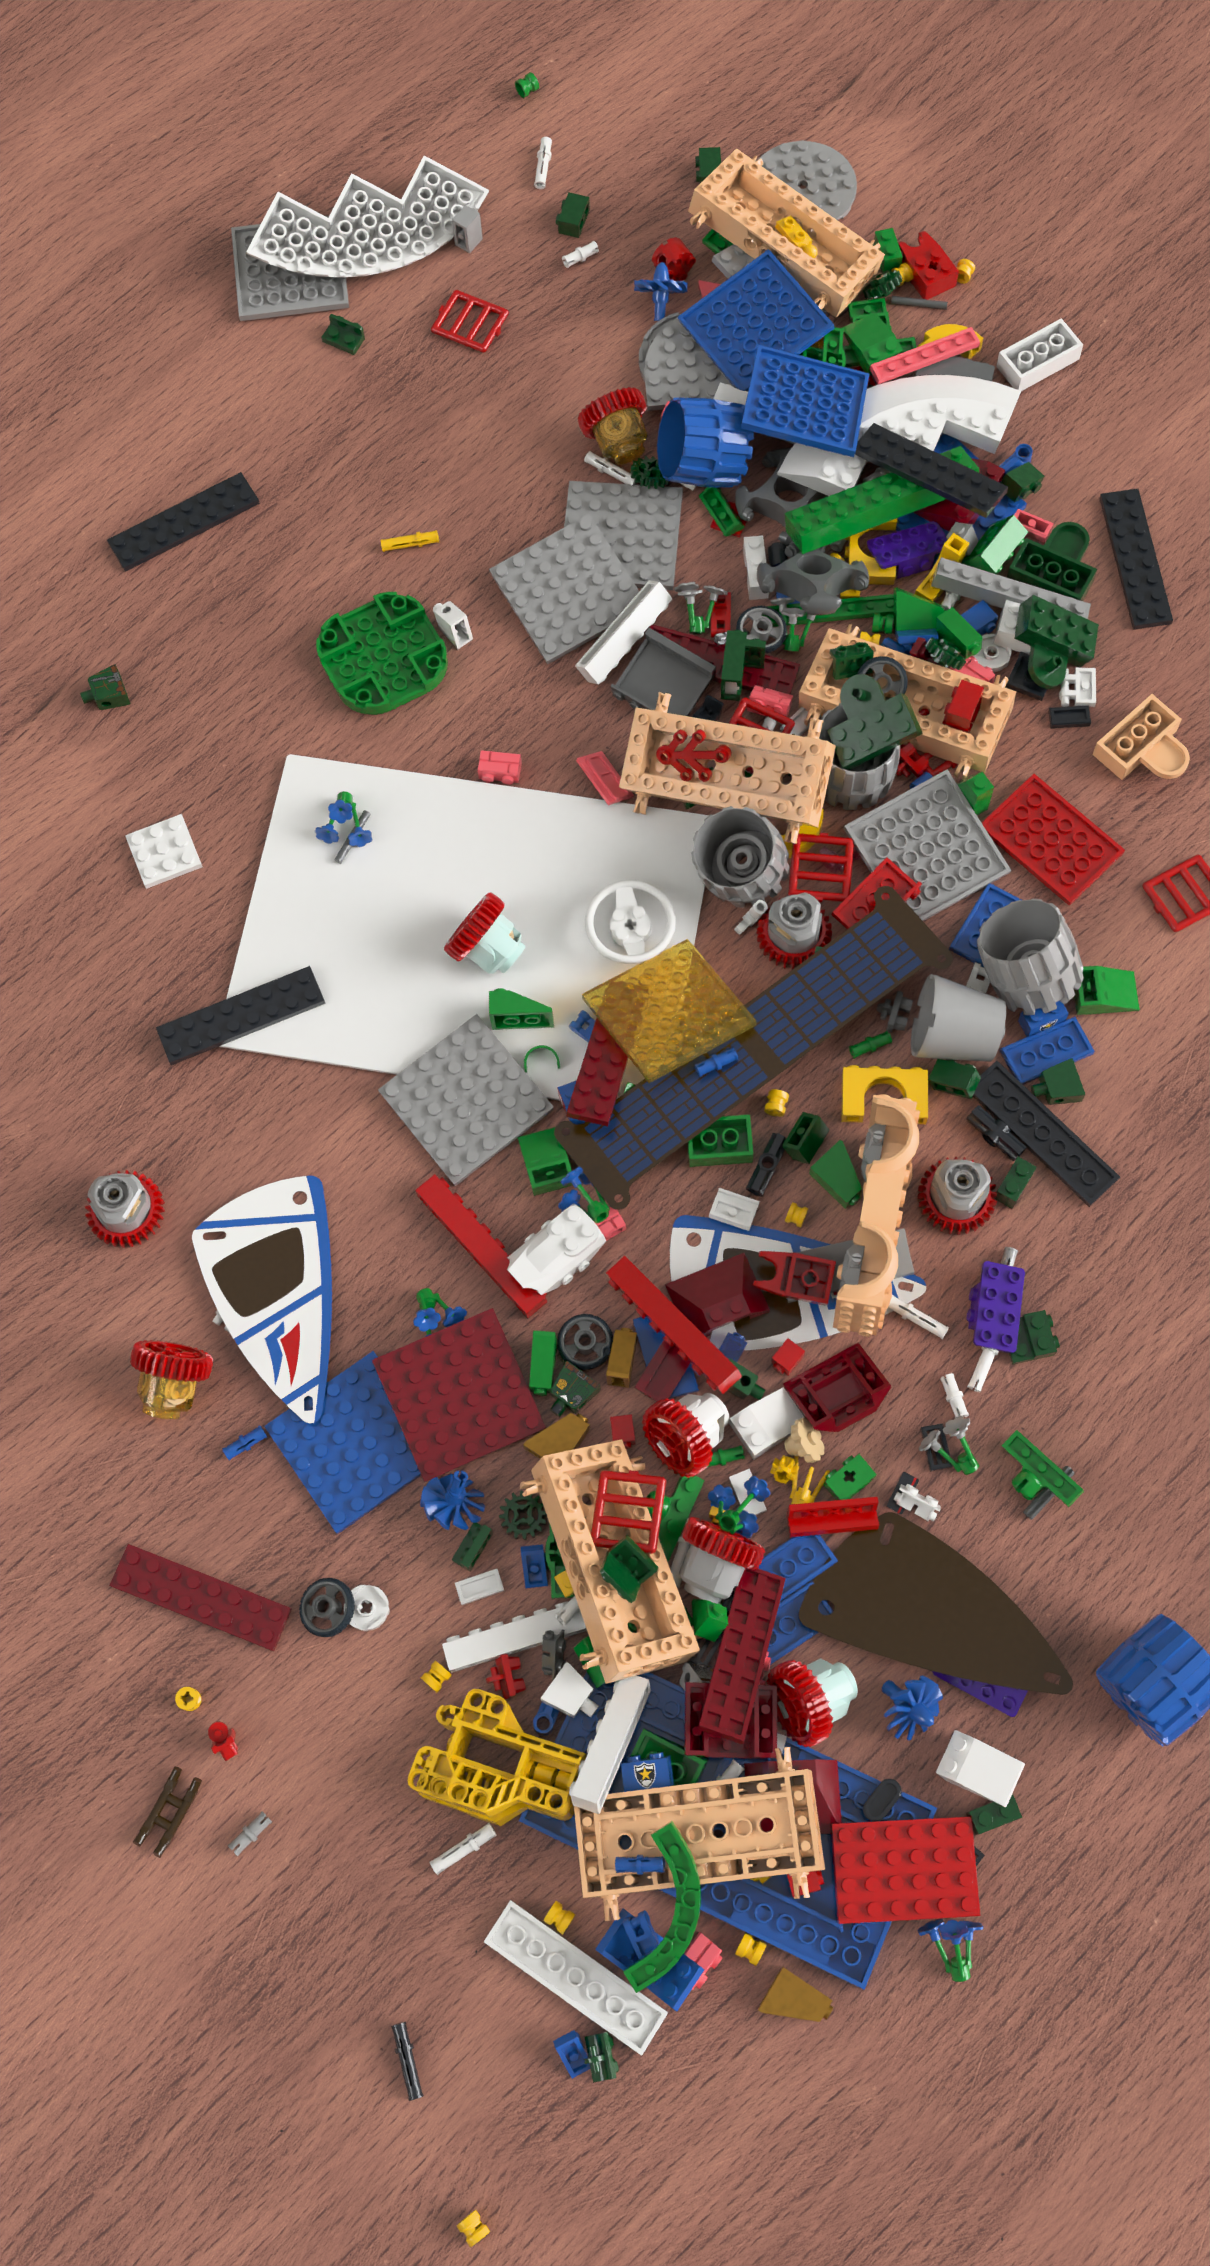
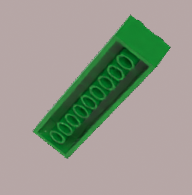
M961 446L941 453V455L979 473V467ZM891 472L786 512V532L800 552L805 554L938 503L946 498Z

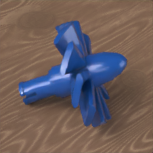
M663 262L657 265L653 281L643 279L634 281V291L653 292L652 301L655 303L654 321H659L665 317L669 294L688 292V282L669 280L668 268Z
M456 1471L454 1474L440 1479L437 1477L431 1479L426 1487L424 1486L421 1494L420 1506L424 1507L428 1520L433 1521L436 1519L446 1530L450 1529L451 1521H453L454 1526L460 1529L467 1530L469 1528L460 1512L467 1515L471 1523H477L481 1520V1517L470 1512L468 1508H477L482 1512L485 1510L484 1503H474L467 1499L470 1497H484V1493L476 1489H471L466 1493L465 1488L473 1484V1481L468 1480V1474L464 1471H461L459 1477V1471Z
M920 1676L919 1680L904 1682L906 1690L899 1688L892 1680L886 1681L882 1686V1692L889 1696L895 1705L884 1713V1717L886 1718L898 1712L886 1727L890 1731L891 1728L899 1724L898 1731L894 1736L897 1739L909 1725L907 1740H912L917 1729L916 1723L925 1732L928 1727L934 1724V1716L937 1717L939 1714L938 1701L943 1699V1694L938 1687L939 1685L925 1676Z

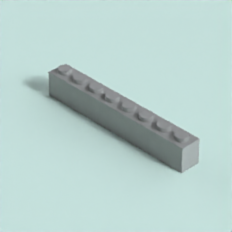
M942 557L935 569L931 583L932 587L977 601L984 600L987 604L1000 608L1004 607L1006 600L1021 604L1032 595H1035L1088 619L1091 606L1087 602Z

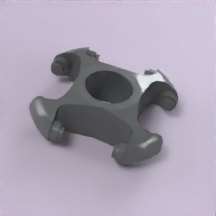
M781 448L767 452L762 460V464L765 467L777 468L773 475L756 491L749 492L746 486H740L735 492V503L741 520L750 522L754 516L753 511L777 521L786 528V512L828 497V495L777 475L784 459L791 450V448ZM783 491H795L800 493L803 498L795 502H787L781 500L777 495ZM782 531L778 538L786 546L793 541L786 531Z
M793 541L785 549V554L790 559L776 567H770L767 563H761L757 567V581L763 593L778 592L799 601L800 607L809 615L835 613L842 603L837 595L850 589L857 591L866 590L869 585V574L863 561H853L850 565L841 559L827 555L824 546L802 554Z

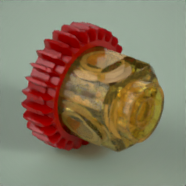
M623 387L621 390L610 391V393L604 394L600 398L597 397L595 401H591V404L586 405V408L582 409L577 419L583 435L590 439H596L603 457L614 459L616 464L622 465L632 462L644 454L645 447L643 444L648 434L642 420V415L645 414L647 408L645 399L639 389L634 387L626 389Z
M159 1340L136 1342L133 1345L130 1363L132 1367L140 1371L137 1392L143 1403L142 1412L161 1419H178L181 1412L190 1410L193 1405L197 1381H204L211 1374L213 1366L212 1356L203 1350L174 1342H162Z

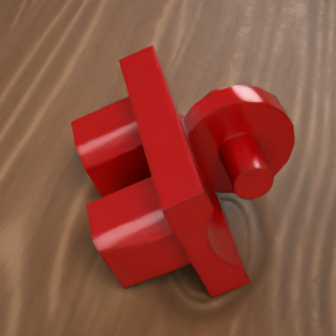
M910 742L900 748L899 760L902 763L899 762L895 774L897 777L903 774L908 778L911 775L908 771L909 769L918 778L929 766V761L923 755L915 761L911 759L917 750Z
M504 1654L496 1658L497 1667L490 1668L492 1676L486 1678V1683H493L495 1691L502 1690L505 1700L526 1690L524 1679L513 1680L511 1671L521 1669L519 1657H508V1654Z
M221 1721L212 1723L208 1729V1736L212 1740L211 1749L214 1754L220 1752L224 1760L227 1761L238 1754V1746L235 1743L236 1732L233 1728L228 1730L227 1725Z

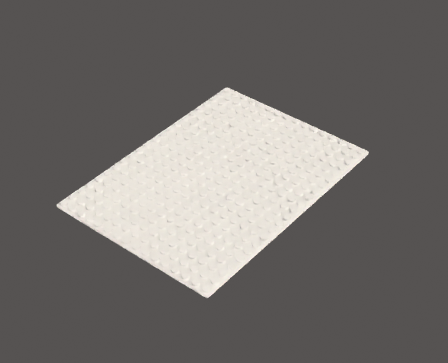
M290 754L286 758L226 999L310 966L326 1004L219 1047L398 1075L474 1015L478 1014L523 1070L525 1056L531 1048L545 1045L557 1053L560 1069H558L557 1059L552 1051L545 1048L532 1051L527 1058L526 1074L547 1099L560 1101L557 1087L577 1080L588 1046V1042L569 1028V1025L572 1021L577 1020L578 1014L582 1010L596 1020L608 980L610 979L649 988L647 1000L616 1098L618 1099L623 1095L627 1082L637 1085L653 1073V1071L648 1072L649 1058L667 1060L675 1056L705 888L698 875V870L692 862L691 852L694 850L693 837L695 832L699 831L704 824V819L709 815L648 806L646 815L633 812L635 804L618 802L608 805L605 800ZM346 791L353 796L358 819L364 810L371 814L362 829L364 831H371L373 840L370 843H366L363 847L352 846L343 862L339 864L334 859L355 826L353 817L342 824L334 820L333 830L338 832V842L328 844L323 840L317 839L315 829L326 826L329 823V805L336 802L338 793ZM625 880L646 882L661 890L671 902L676 919L675 931L668 946L654 958L635 964L619 963L604 957L593 947L585 929L586 912L595 895L608 885ZM632 888L637 905L644 908L651 920V935L645 942V952L654 948L664 937L667 929V914L662 903L655 896L644 890ZM615 891L606 896L597 906L594 913L593 926L598 940L607 949L617 954L627 955L623 946L615 943L610 934V920L612 913L616 910ZM491 892L505 903L504 909L500 914L514 924L513 927L521 933L520 942L526 946L521 955L505 973L497 970L495 973L488 974L468 956L464 957L461 961H456L444 951V946L465 917L487 893ZM632 925L628 926L629 930L633 929ZM503 988L551 1007L554 1028L492 1030L489 1017V991ZM584 1023L582 1028L586 1030L588 1025Z

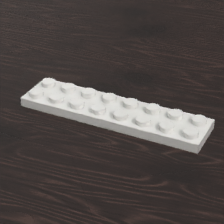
M511 1900L484 1940V1943L641 2056L668 2014L666 2010L642 1993H636L631 1985Z

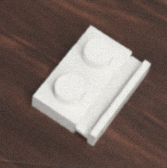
M719 1188L710 1210L709 1218L749 1231L760 1201Z

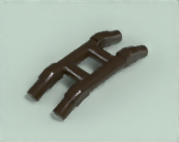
M176 1766L163 1787L164 1789L147 1820H145L133 1841L135 1845L141 1847L155 1826L154 1824L167 1830L153 1852L158 1858H161L166 1848L172 1842L184 1816L196 1798L202 1782L201 1779L194 1777L183 1800L174 1796L171 1793H173L182 1769ZM166 1802L178 1808L172 1821L160 1816Z

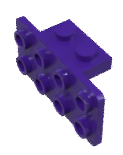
M933 521L867 541V547L880 568L886 569L896 566V577L899 579L932 569L934 556L941 553L947 537L940 525Z
M990 1261L982 1264L980 1283L971 1288L969 1293L971 1308L968 1310L966 1317L969 1322L968 1329L974 1330V1345L1008 1353L1016 1351L1025 1277L1024 1269Z
M932 1671L938 1678L1010 1717L1017 1715L1028 1692L1027 1690L997 1686Z

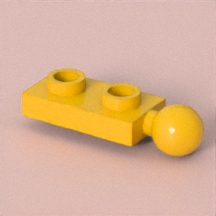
M792 216L776 221L775 228L782 236L786 237L796 247L801 248L811 258H816L817 249L814 245H811L813 240Z

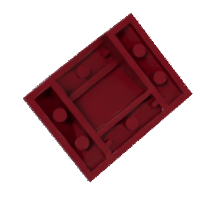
M745 1253L665 1284L672 1303L706 1337L710 1336V1331L747 1316L752 1319L770 1311L761 1289L753 1286L756 1278Z
M859 1343L783 1383L784 1388L814 1430L840 1432L876 1412L891 1389V1384Z
M685 1682L684 1755L738 1759L776 1758L777 1686H758L745 1741L741 1745L697 1729L709 1683Z
M791 1760L792 1769H795V1771L804 1769L812 1771L820 1834H831V1824L842 1823L837 1760ZM777 1761L744 1764L745 1777L776 1773L778 1771ZM764 1818L760 1826L767 1833L773 1829L774 1824L770 1818Z

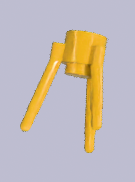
M794 1456L795 1465L797 1466L799 1465V1456ZM810 1467L803 1488L799 1487L798 1491L797 1472L795 1481H792V1491L789 1497L792 1499L791 1504L813 1503L824 1485L825 1477L830 1473V1470H826L812 1495L808 1488L814 1467Z

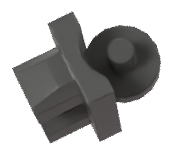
M898 990L893 1006L890 1005V999H885V1002L878 1004L876 1008L881 1013L880 1019L886 1020L887 1015H890L886 1029L890 1033H892L893 1029L905 1031L908 1018L897 1014L898 1011L910 1013L913 1000L902 997L903 992Z

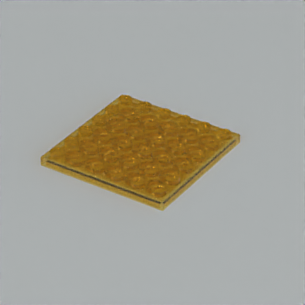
M688 939L582 994L584 1002L648 1083L756 1026V1019Z

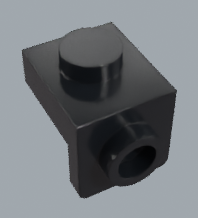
M707 695L703 705L693 714V717L718 721L724 703Z

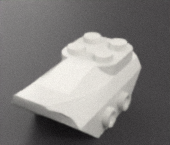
M572 1204L552 1221H546L537 1234L532 1233L525 1239V1243L507 1257L510 1260L507 1270L523 1288L535 1289L540 1295H543L562 1284H568L577 1271L582 1272L590 1264L589 1261L603 1246L606 1239L598 1226L583 1209L576 1204Z

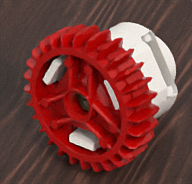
M705 1393L702 1396L687 1394L677 1402L674 1399L669 1400L665 1398L657 1401L645 1411L642 1429L646 1432L644 1437L648 1438V1444L653 1448L652 1451L657 1454V1458L662 1460V1465L666 1464L668 1470L673 1469L674 1474H680L682 1477L689 1478L702 1472L712 1461L713 1452L711 1450L723 1440L724 1427L729 1423V1413L723 1402L711 1393Z

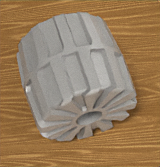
M841 703L834 709L828 710L822 716L821 720L824 722L819 739L832 743L827 730L848 720ZM900 745L850 770L842 767L835 751L825 801L834 807L838 802L843 803V809L857 810V805L862 804L863 808H869L877 804L878 798H884L891 789L899 764Z
M732 806L725 807L714 815L710 814L704 819V824L699 831L695 832L693 837L694 850L691 852L692 862L698 870L702 883L723 902L727 900L735 907L744 908L745 903H752L754 905L758 900L765 902V897L769 895L773 898L782 890L779 883L781 880L785 881L788 878L790 867L787 861L789 854L781 834L766 817H761L755 810L747 807L743 809L733 808ZM747 857V861L744 864H739L740 860Z
M1042 899L1017 900L997 909L982 924L979 929L980 936L977 939L982 963L996 994L1005 1001L1009 1010L1015 1012L1017 1008H1023L1024 1015H1035V1009L1042 1008L1044 1013H1048L1057 1009L1056 1002L1060 1001L1066 1004L1075 996L1074 990H1078L1081 987L1084 978L1082 974L1083 965L1074 936L1058 907L1052 903H1046Z

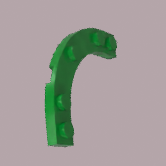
M673 1821L653 1832L651 1837L663 1854L673 1876L676 1887L674 1916L671 1926L660 1944L649 1954L623 1971L636 1993L657 1981L676 1965L689 1946L699 1919L701 1887L697 1867L690 1849Z

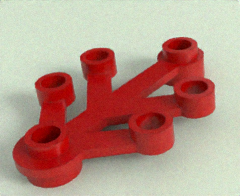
M680 729L673 735V740L669 745H662L657 749L656 757L660 763L672 765L680 772V778L688 782L693 778L694 772L677 760L683 759L699 773L698 777L701 781L707 782L712 777V771L709 768H705L696 759H715L718 763H725L731 758L732 751L727 745H720L715 750L693 751L706 738L705 732L701 729L696 730L692 734L691 741L683 751H675L678 745L687 739V733Z

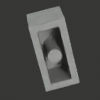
M464 205L452 219L456 246L471 253L483 239L480 213L476 209Z

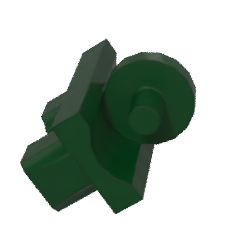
M608 2032L585 2036L588 2058H584V2064H590L593 2083L617 2078L616 2073L619 2071L618 2062L613 2059L611 2052L614 2046L613 2037L608 2035Z

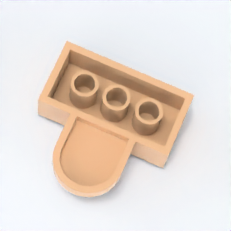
M1153 694L1096 743L1092 754L1121 780L1141 763L1158 777L1164 779L1177 778L1185 772L1190 760L1187 748L1173 736L1182 719Z

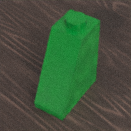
M893 588V619L896 631L936 629L937 616L946 611L940 604L903 589Z
M953 607L937 616L936 631L938 639L941 640L943 638L956 645L961 652L960 654L963 655L962 657L967 659L972 655H976L982 649V636Z
M983 772L968 776L966 779L956 783L977 816L988 810L994 786Z
M840 1139L810 1167L809 1174L846 1209L849 1205L854 1206L861 1199L862 1187L844 1142Z
M533 1330L529 1388L530 1392H534V1395L547 1396V1393H550L553 1387L557 1352L555 1332Z

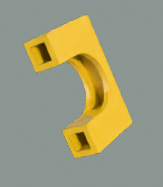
M897 518L845 538V540H849V546H845V558H848V564L851 565L853 561H863L868 569L869 584L894 585L896 566L886 569L880 568L875 558L869 557L861 551L858 540L864 533L871 530H896Z
M850 1065L843 1067L841 1122L862 1123L865 1093L875 1085L888 1084L897 1088L903 1095V1098L917 1102L916 1110L920 1111L918 1124L926 1125L928 1119V1070H923L920 1067L902 1069L896 1066L889 1069H882L879 1066L859 1068V1066Z

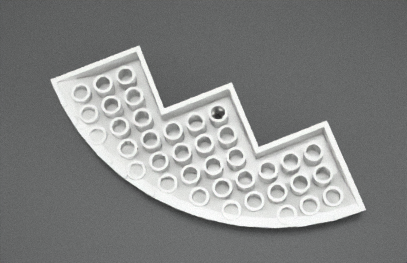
M423 156L402 199L351 173L329 218L277 192L246 254L270 265L314 276L341 278L388 272L420 260L449 242L454 237L452 219L464 205L478 211L489 190Z
M923 375L878 384L866 390L858 440L873 423H876L934 451L941 433H944L995 454L1021 391L992 381L955 375ZM795 443L784 459L777 475L830 496L856 486L867 460L857 455L853 458Z

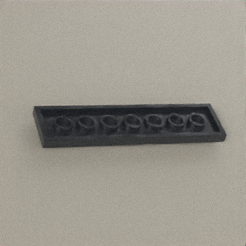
M873 423L857 442L855 455L985 518L988 517L1008 490V486L876 423Z
M242 472L107 539V542L126 572L260 504L259 499Z
M1139 489L1100 494L1099 499L1133 630L1172 624L1173 617Z
M308 966L156 1027L168 1061L172 1066L326 1003L312 969Z
M995 1061L980 1075L981 1079L973 1097L996 1119L1003 1121L1009 1127L1010 1132L1088 1207L1093 1205L1120 1179V1176L998 1061Z

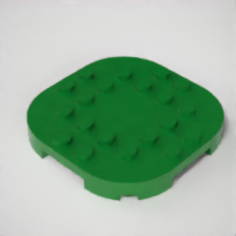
M397 592L379 593L373 596V601L342 616L336 613L322 625L321 632L316 640L318 657L338 696L350 709L368 715L383 714L427 694L443 680L448 667L445 643L430 622L424 607L412 596L397 595Z

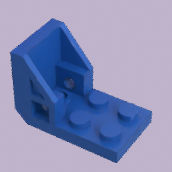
M622 1908L619 1913L620 1919L614 1920L595 1950L624 1971V1969L637 1962L639 1958L623 1925L624 1919L628 1917L635 1918V1916ZM642 1926L636 1928L638 1934L644 1932ZM656 1933L659 1941L661 1942L663 1940V1937ZM683 1954L672 1969L646 1988L672 2009L678 2011L705 1969Z

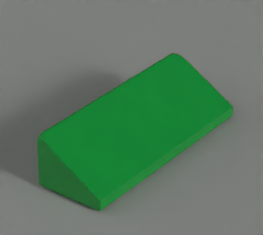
M707 487L698 495L725 537L745 528L719 487Z

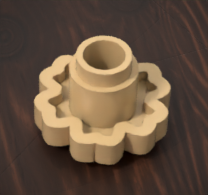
M806 1418L796 1420L795 1424L791 1426V1435L784 1442L787 1453L791 1456L804 1457L807 1463L819 1461L821 1456L824 1455V1443L821 1441L820 1431L814 1430Z

